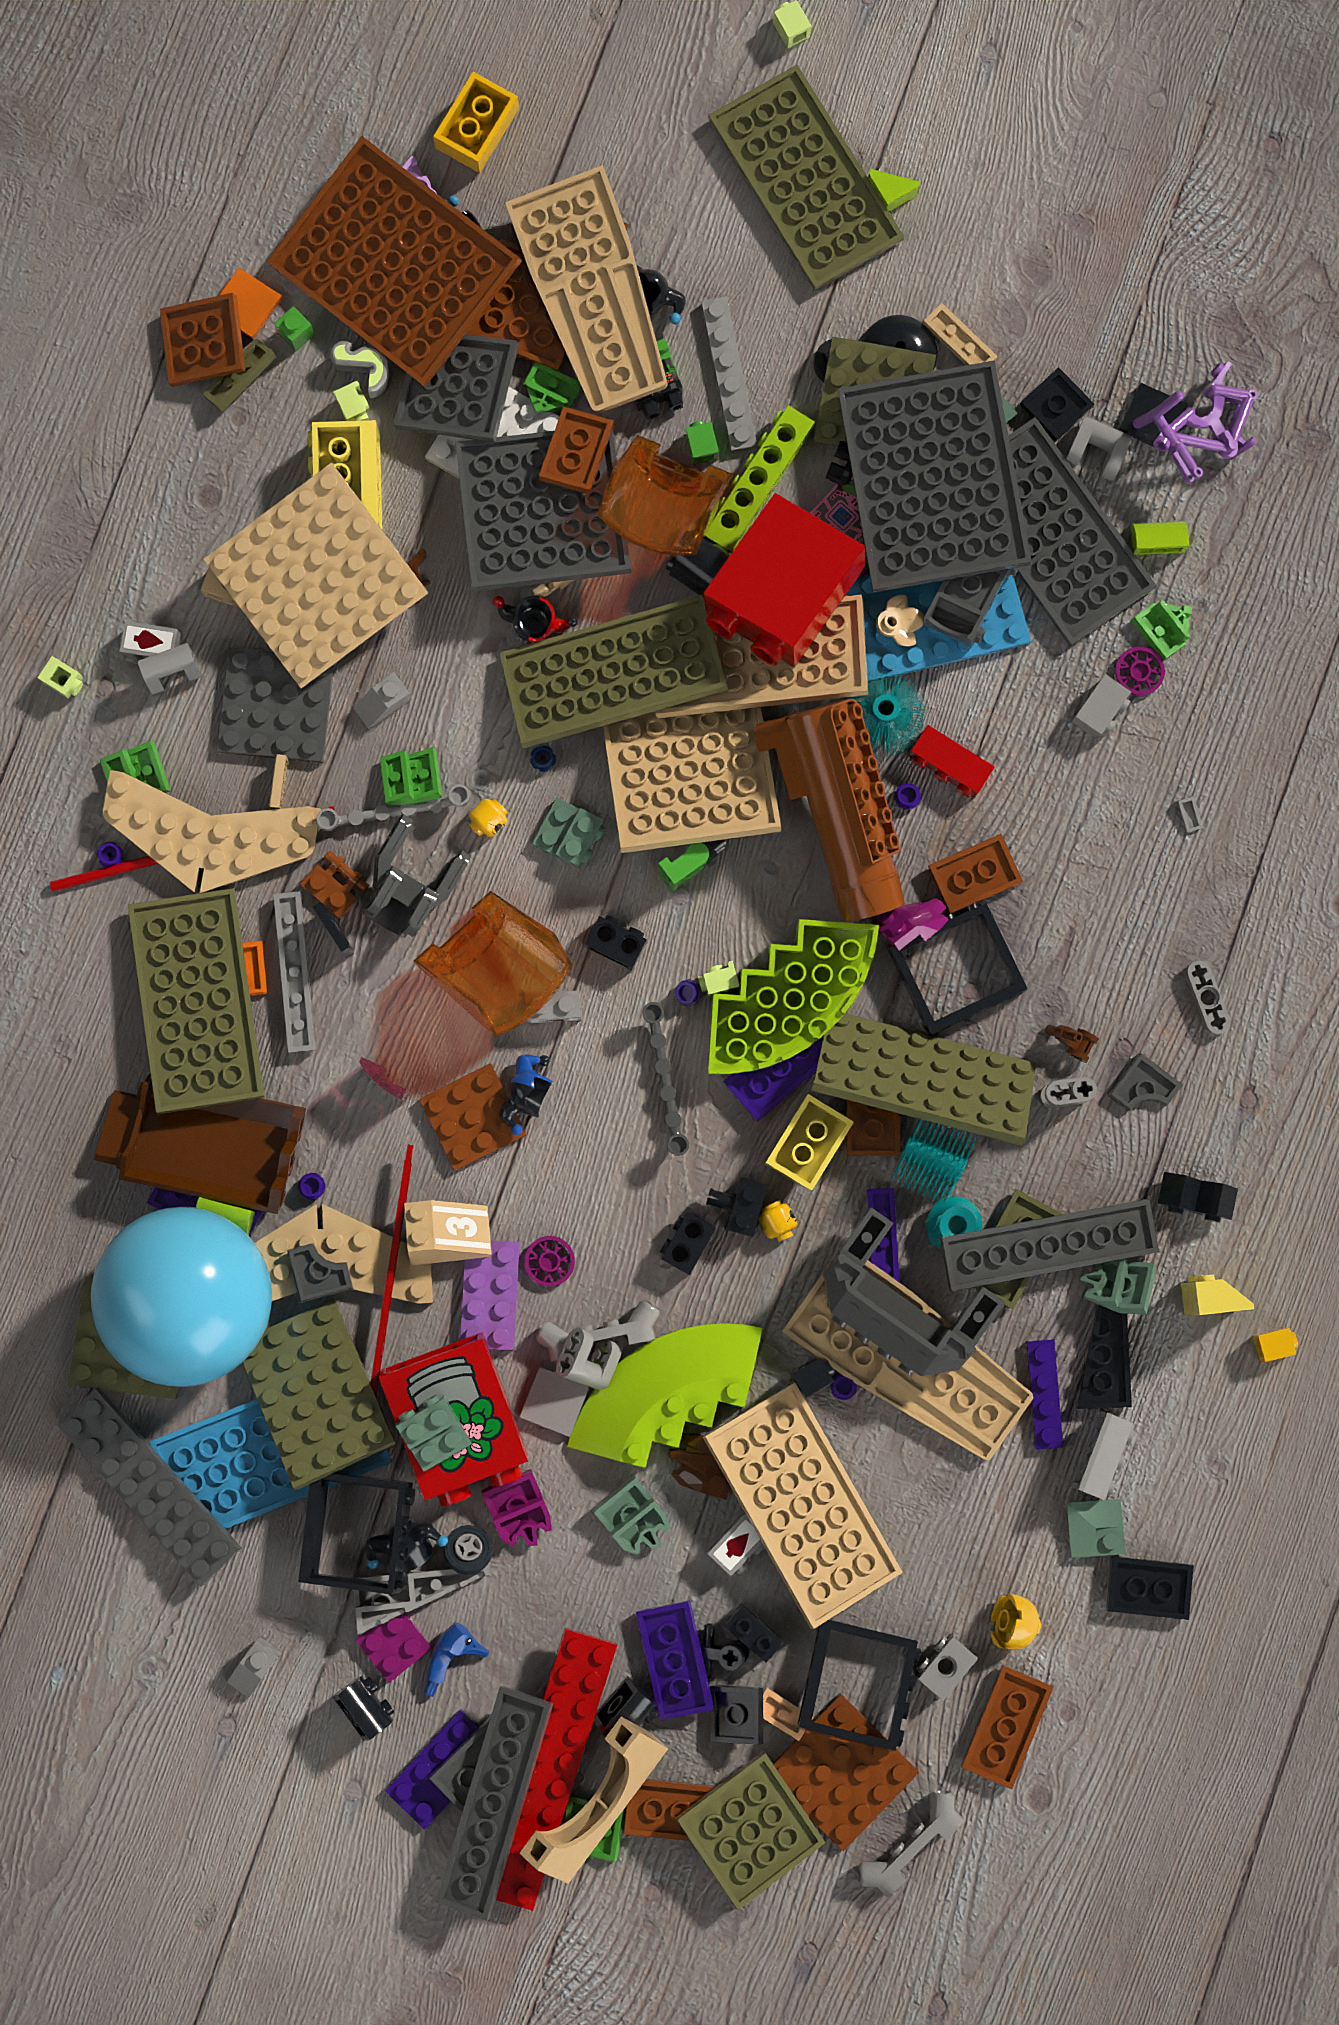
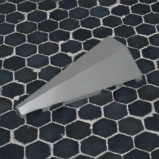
M487 1564L483 1570L471 1575L457 1573L451 1568L405 1572L406 1581L404 1588L401 1589V1593L393 1595L352 1589L357 1634H362L377 1625L388 1622L390 1619L429 1603L483 1576L489 1575V1565ZM389 1574L352 1578L388 1582Z

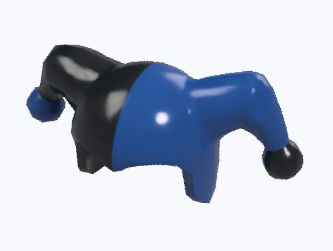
M525 1054L518 1056L516 1059V1076L513 1077L508 1086V1097L499 1112L500 1119L511 1128L513 1135H520L523 1131L522 1126L516 1124L514 1119L516 1114L523 1112L536 1118L539 1117L541 1104L553 1081L533 1071L532 1066L535 1064L547 1066L550 1063V1059L546 1055L538 1057Z

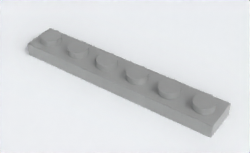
M727 296L701 301L731 453L757 449Z
M301 892L273 894L288 1053L316 1051Z

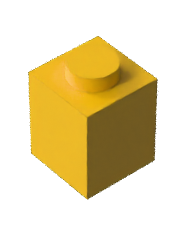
M1280 1328L1253 1335L1260 1362H1268L1297 1354L1295 1350L1298 1347L1297 1337L1294 1332L1290 1331V1328Z

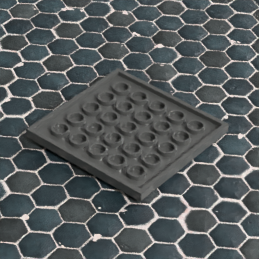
M613 429L590 495L539 480V474L554 431L497 437L496 442L477 439L455 442L473 592L631 573Z

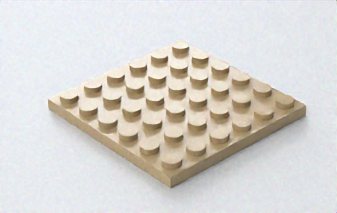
M332 462L204 558L205 562L300 688L305 687L429 594Z
M761 707L657 718L654 711L603 726L621 853L781 832L768 750L758 752L754 738L756 725L763 722Z

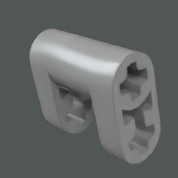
M1085 416L1066 460L1077 466L1087 443L1110 452V457L1101 477L1114 481L1133 436Z
M188 642L137 661L141 674L152 695L165 691L161 680L162 677L181 670L185 671L189 681L202 677L199 665Z
M1088 1077L1058 1080L1041 1089L1039 1100L1044 1107L1052 1109L1080 1105L1095 1097L1097 1086ZM1077 1088L1084 1089L1085 1094L1078 1093ZM1063 1090H1065V1095H1062L1057 1099L1055 1096L1050 1095L1051 1091H1053V1093H1062L1064 1092Z
M575 1328L569 1333L557 1361V1374L560 1377L596 1390H604L608 1387L620 1359L621 1346L613 1340L602 1339L598 1342L591 1360L588 1361L587 1358L593 1345V1336L589 1331Z

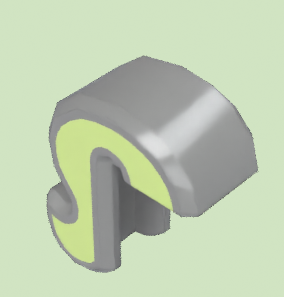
M348 341L337 342L330 350V358L337 371L370 373L368 388L370 399L377 398L385 392L389 384L390 375L388 362L384 354L372 346H363L353 352L352 344Z

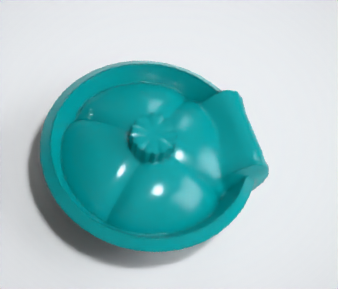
M951 1196L944 1206L945 1200L942 1199L939 1204L936 1203L932 1207L927 1220L924 1222L931 1246L936 1245L942 1250L940 1237L982 1230L980 1212L971 1201L963 1197Z

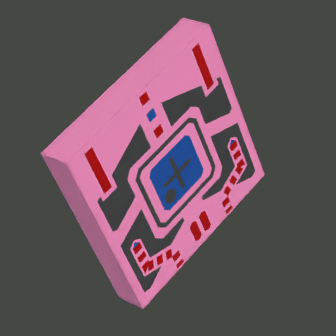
M836 484L810 513L857 541L863 534L857 497L837 489L838 484Z

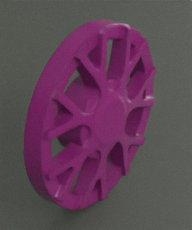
M1133 647L1125 651L1118 659L1115 667V676L1119 684L1131 691V695L1145 696L1153 693L1162 684L1165 676V666L1161 657L1152 649ZM1138 652L1146 653L1145 661L1138 660ZM1127 655L1134 660L1131 666L1123 660ZM1156 659L1159 666L1151 669L1148 663ZM1120 669H1128L1129 676L1121 677ZM1151 673L1160 676L1158 682L1148 678ZM1130 679L1136 682L1133 689L1126 685ZM1146 681L1149 690L1142 691L1140 682Z
M545 1236L535 1240L527 1249L524 1261L525 1268L530 1278L536 1283L548 1287L557 1286L571 1276L575 1266V1256L572 1248L563 1239L555 1236ZM547 1240L556 1241L554 1251H547ZM537 1244L544 1250L541 1256L532 1251ZM565 1246L569 1254L560 1258L557 1252ZM570 1256L571 1261L566 1260V1258ZM539 1259L540 1266L530 1268L529 1260ZM561 1261L571 1263L568 1272L559 1268ZM541 1269L547 1272L543 1281L536 1278ZM557 1270L561 1279L553 1282L550 1272Z

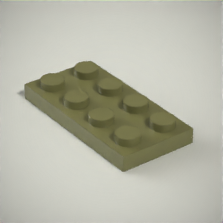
M1015 1189L995 1227L1062 1215V1213ZM1031 1276L982 1286L1006 1302L1005 1306L1014 1309Z

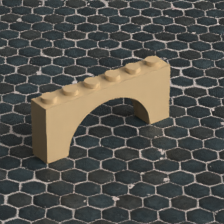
M620 1717L605 1738L611 1748L610 1764L601 1785L590 1801L563 1825L544 1832L536 1830L521 1850L520 1854L538 1871L569 1884L669 1749L653 1734L623 1717Z

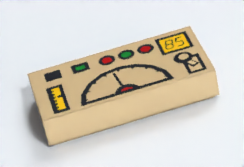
M277 754L275 756L269 806L272 810L283 809L289 759L286 755Z

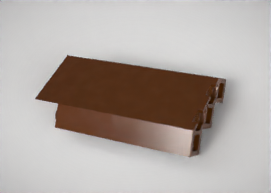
M149 1073L145 1081L139 1083L137 1095L114 1090L94 1160L116 1165V1168L120 1169V1180L278 1214L284 1202L288 1176L291 1175L295 1161V1150L297 1142L301 1138L306 1108L259 1098L157 1114L152 1078Z

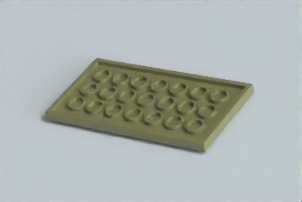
M797 64L708 115L710 123L814 291L904 240L903 233Z
M703 595L500 652L523 749L728 691L713 631L705 622L708 615L705 612Z
M235 889L128 904L156 1113L164 1114L265 1098Z
M845 1013L823 1036L812 1091L1023 1146L1026 1139L1036 1063Z

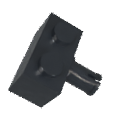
M741 1178L737 1193H734V1195L710 1188L708 1195L719 1200L708 1197L706 1205L729 1211L730 1217L726 1228L727 1231L752 1238L768 1185Z

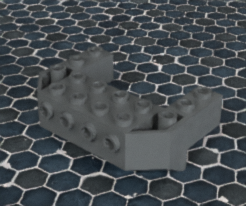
M869 1207L823 1272L829 1311L834 1315L831 1320L844 1329L847 1325L855 1329V1337L865 1344H868L869 1341L878 1346L876 1352L886 1359L890 1360L893 1356L901 1362L898 1367L910 1376L914 1372L919 1376H927L959 1370L976 1350L975 1345L1006 1302L985 1287L979 1286L950 1329L937 1322L862 1268L893 1225V1222L872 1207Z

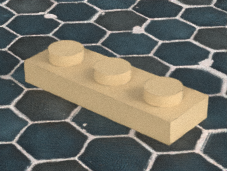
M943 303L923 321V325L965 365L997 360L998 356Z

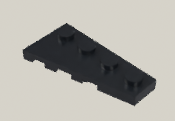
M1097 1304L1077 1409L1132 1407L1127 1314L1118 1313Z

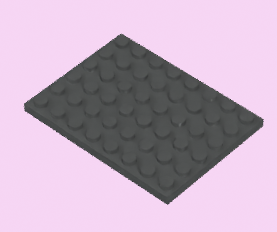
M995 360L838 389L873 593L1031 565V555Z

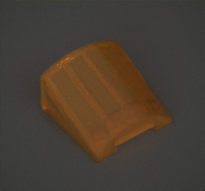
M637 435L612 470L597 515L613 531L637 546L667 555H696L734 474L709 465L705 473L658 454L661 444Z
M489 891L472 907L475 916L442 946L438 947L432 943L413 961L426 975L496 1037L520 1026L534 1016L559 989L568 975L572 963L554 932L492 891Z

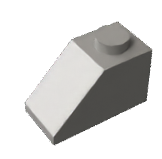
M393 672L373 686L353 709L368 730H370L412 699L408 690Z
M259 1637L238 1664L227 1683L249 1698L282 1653Z

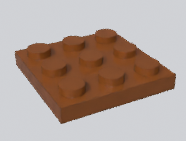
M234 293L160 309L168 384L170 386L176 387L245 372L237 296Z
M491 1063L419 1099L455 1171L527 1135L524 1128L520 1135H513L511 1128L500 1119V1109L508 1096ZM516 1114V1115L514 1116V1119H515V1121H516V1124H519V1125L522 1126V1124H521V1122H520V1120H519V1118H518V1116H517V1114Z

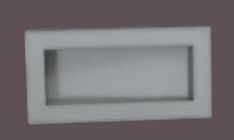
M1194 796L1176 801L1186 833L1203 828Z

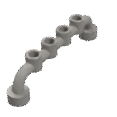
M456 784L451 787L449 796L391 807L379 805L375 810L364 812L352 810L348 815L338 816L333 809L325 808L318 813L317 823L321 829L332 831L336 827L347 825L360 828L365 822L374 820L386 823L391 817L401 816L402 814L409 818H413L418 812L428 810L431 813L437 814L445 807H463L467 805L470 801V792L465 785Z

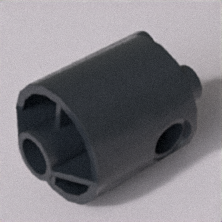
M697 531L696 533L686 534L680 543L682 550L677 557L674 555L670 559L666 569L670 571L669 575L683 583L696 594L703 595L704 598V591L732 553L710 541Z

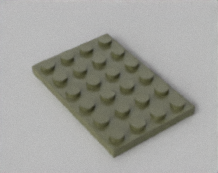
M334 1298L265 1329L261 1340L252 1353L243 1361V1364L295 1490L396 1444Z

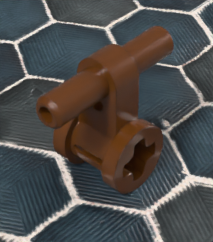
M1047 1025L1045 1028L1047 1035L1054 1036L1068 1047L1066 1050L1068 1055L1084 1063L1088 1062V1054L1091 1048L1099 1041L1098 1037L1080 1028L1077 1031L1065 1025Z

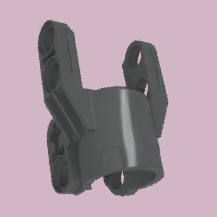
M402 814L374 859L373 889L375 891L362 913L385 929L406 938L407 934L414 937L430 910L448 899L466 868L471 855L460 850L455 857L451 858L433 890L391 865L411 830L412 819Z

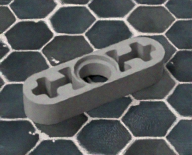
M1202 960L1194 961L1186 968L1185 976L1206 1031L1212 1035H1220L1230 1027L1229 1015L1209 964ZM1195 966L1205 971L1201 976L1203 983L1207 981L1210 983V985L1203 986L1199 990H1197L1196 986L1201 984L1198 976L1193 977L1192 972L1195 971ZM1208 990L1214 994L1215 1001L1212 1005H1205L1201 1001V993ZM1216 1006L1219 1007L1220 1010L1215 1011L1217 1019H1223L1224 1023L1220 1025L1221 1030H1218L1217 1026H1211V1022L1214 1021L1213 1014L1211 1012L1207 1015L1205 1010H1211Z

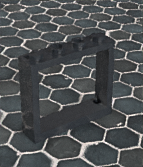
M975 902L965 907V913L957 917L954 913L947 915L946 917L949 920L929 939L981 915L1014 982L1009 987L934 1021L902 955L903 951L924 941L917 936L900 950L894 946L888 950L927 1034L930 1036L1028 990L987 903L979 905L978 902Z
M332 1473L309 1484L298 1582L391 1595L401 1593V1589L404 1588L406 1574L403 1572L404 1561L407 1560L409 1555V1545L406 1544L407 1533H410L412 1527V1517L409 1516L410 1505L412 1506L415 1500V1490L412 1489L413 1482ZM329 1481L399 1490L388 1582L319 1574Z
M827 1620L819 1625L796 1729L891 1752L896 1751L897 1746L901 1747L904 1737V1730H900L902 1719H907L910 1703L906 1702L908 1691H913L915 1676L911 1674L913 1664L918 1665L921 1649L917 1648L918 1641L833 1620ZM831 1630L907 1648L888 1740L811 1722Z

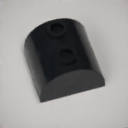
M361 1675L332 1697L362 1740L368 1741L394 1721L390 1716L394 1713V1710L386 1699L380 1702L374 1694L379 1690L370 1677L364 1680Z
M627 1676L598 1710L594 1721L601 1733L606 1737L620 1717L629 1720L639 1727L643 1722L651 1723L657 1716L658 1711L655 1708L658 1704L643 1688Z

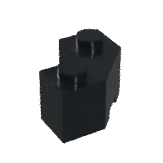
M1164 1172L1158 1204L1168 1206V1212L1183 1214L1184 1211L1205 1215L1204 1220L1220 1223L1221 1218L1232 1220L1238 1188L1223 1183L1199 1180L1187 1175Z

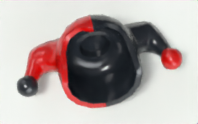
M496 596L493 599V604L497 607L500 617L512 623L517 635L527 642H538L544 640L550 634L565 633L570 627H574L578 623L575 616H569L567 620L556 618L552 605L540 596L526 597L518 603L517 607L505 604L501 596Z

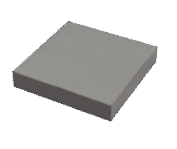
M539 1366L520 1418L570 1437L589 1387L560 1377L557 1373Z

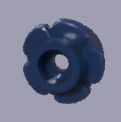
M548 746L534 748L531 752L532 758L530 759L532 767L534 769L538 768L541 772L550 770L551 766L556 762V756L552 753L553 750ZM542 756L545 757V760H544V761H541V760H540V758H541Z

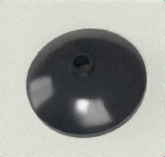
M904 315L884 317L869 327L861 341L889 347L901 344L906 350L936 355L934 368L936 366L938 351L934 336L922 322L915 318Z

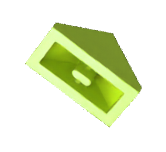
M874 169L869 171L868 179L889 212L913 199L918 194L920 181Z

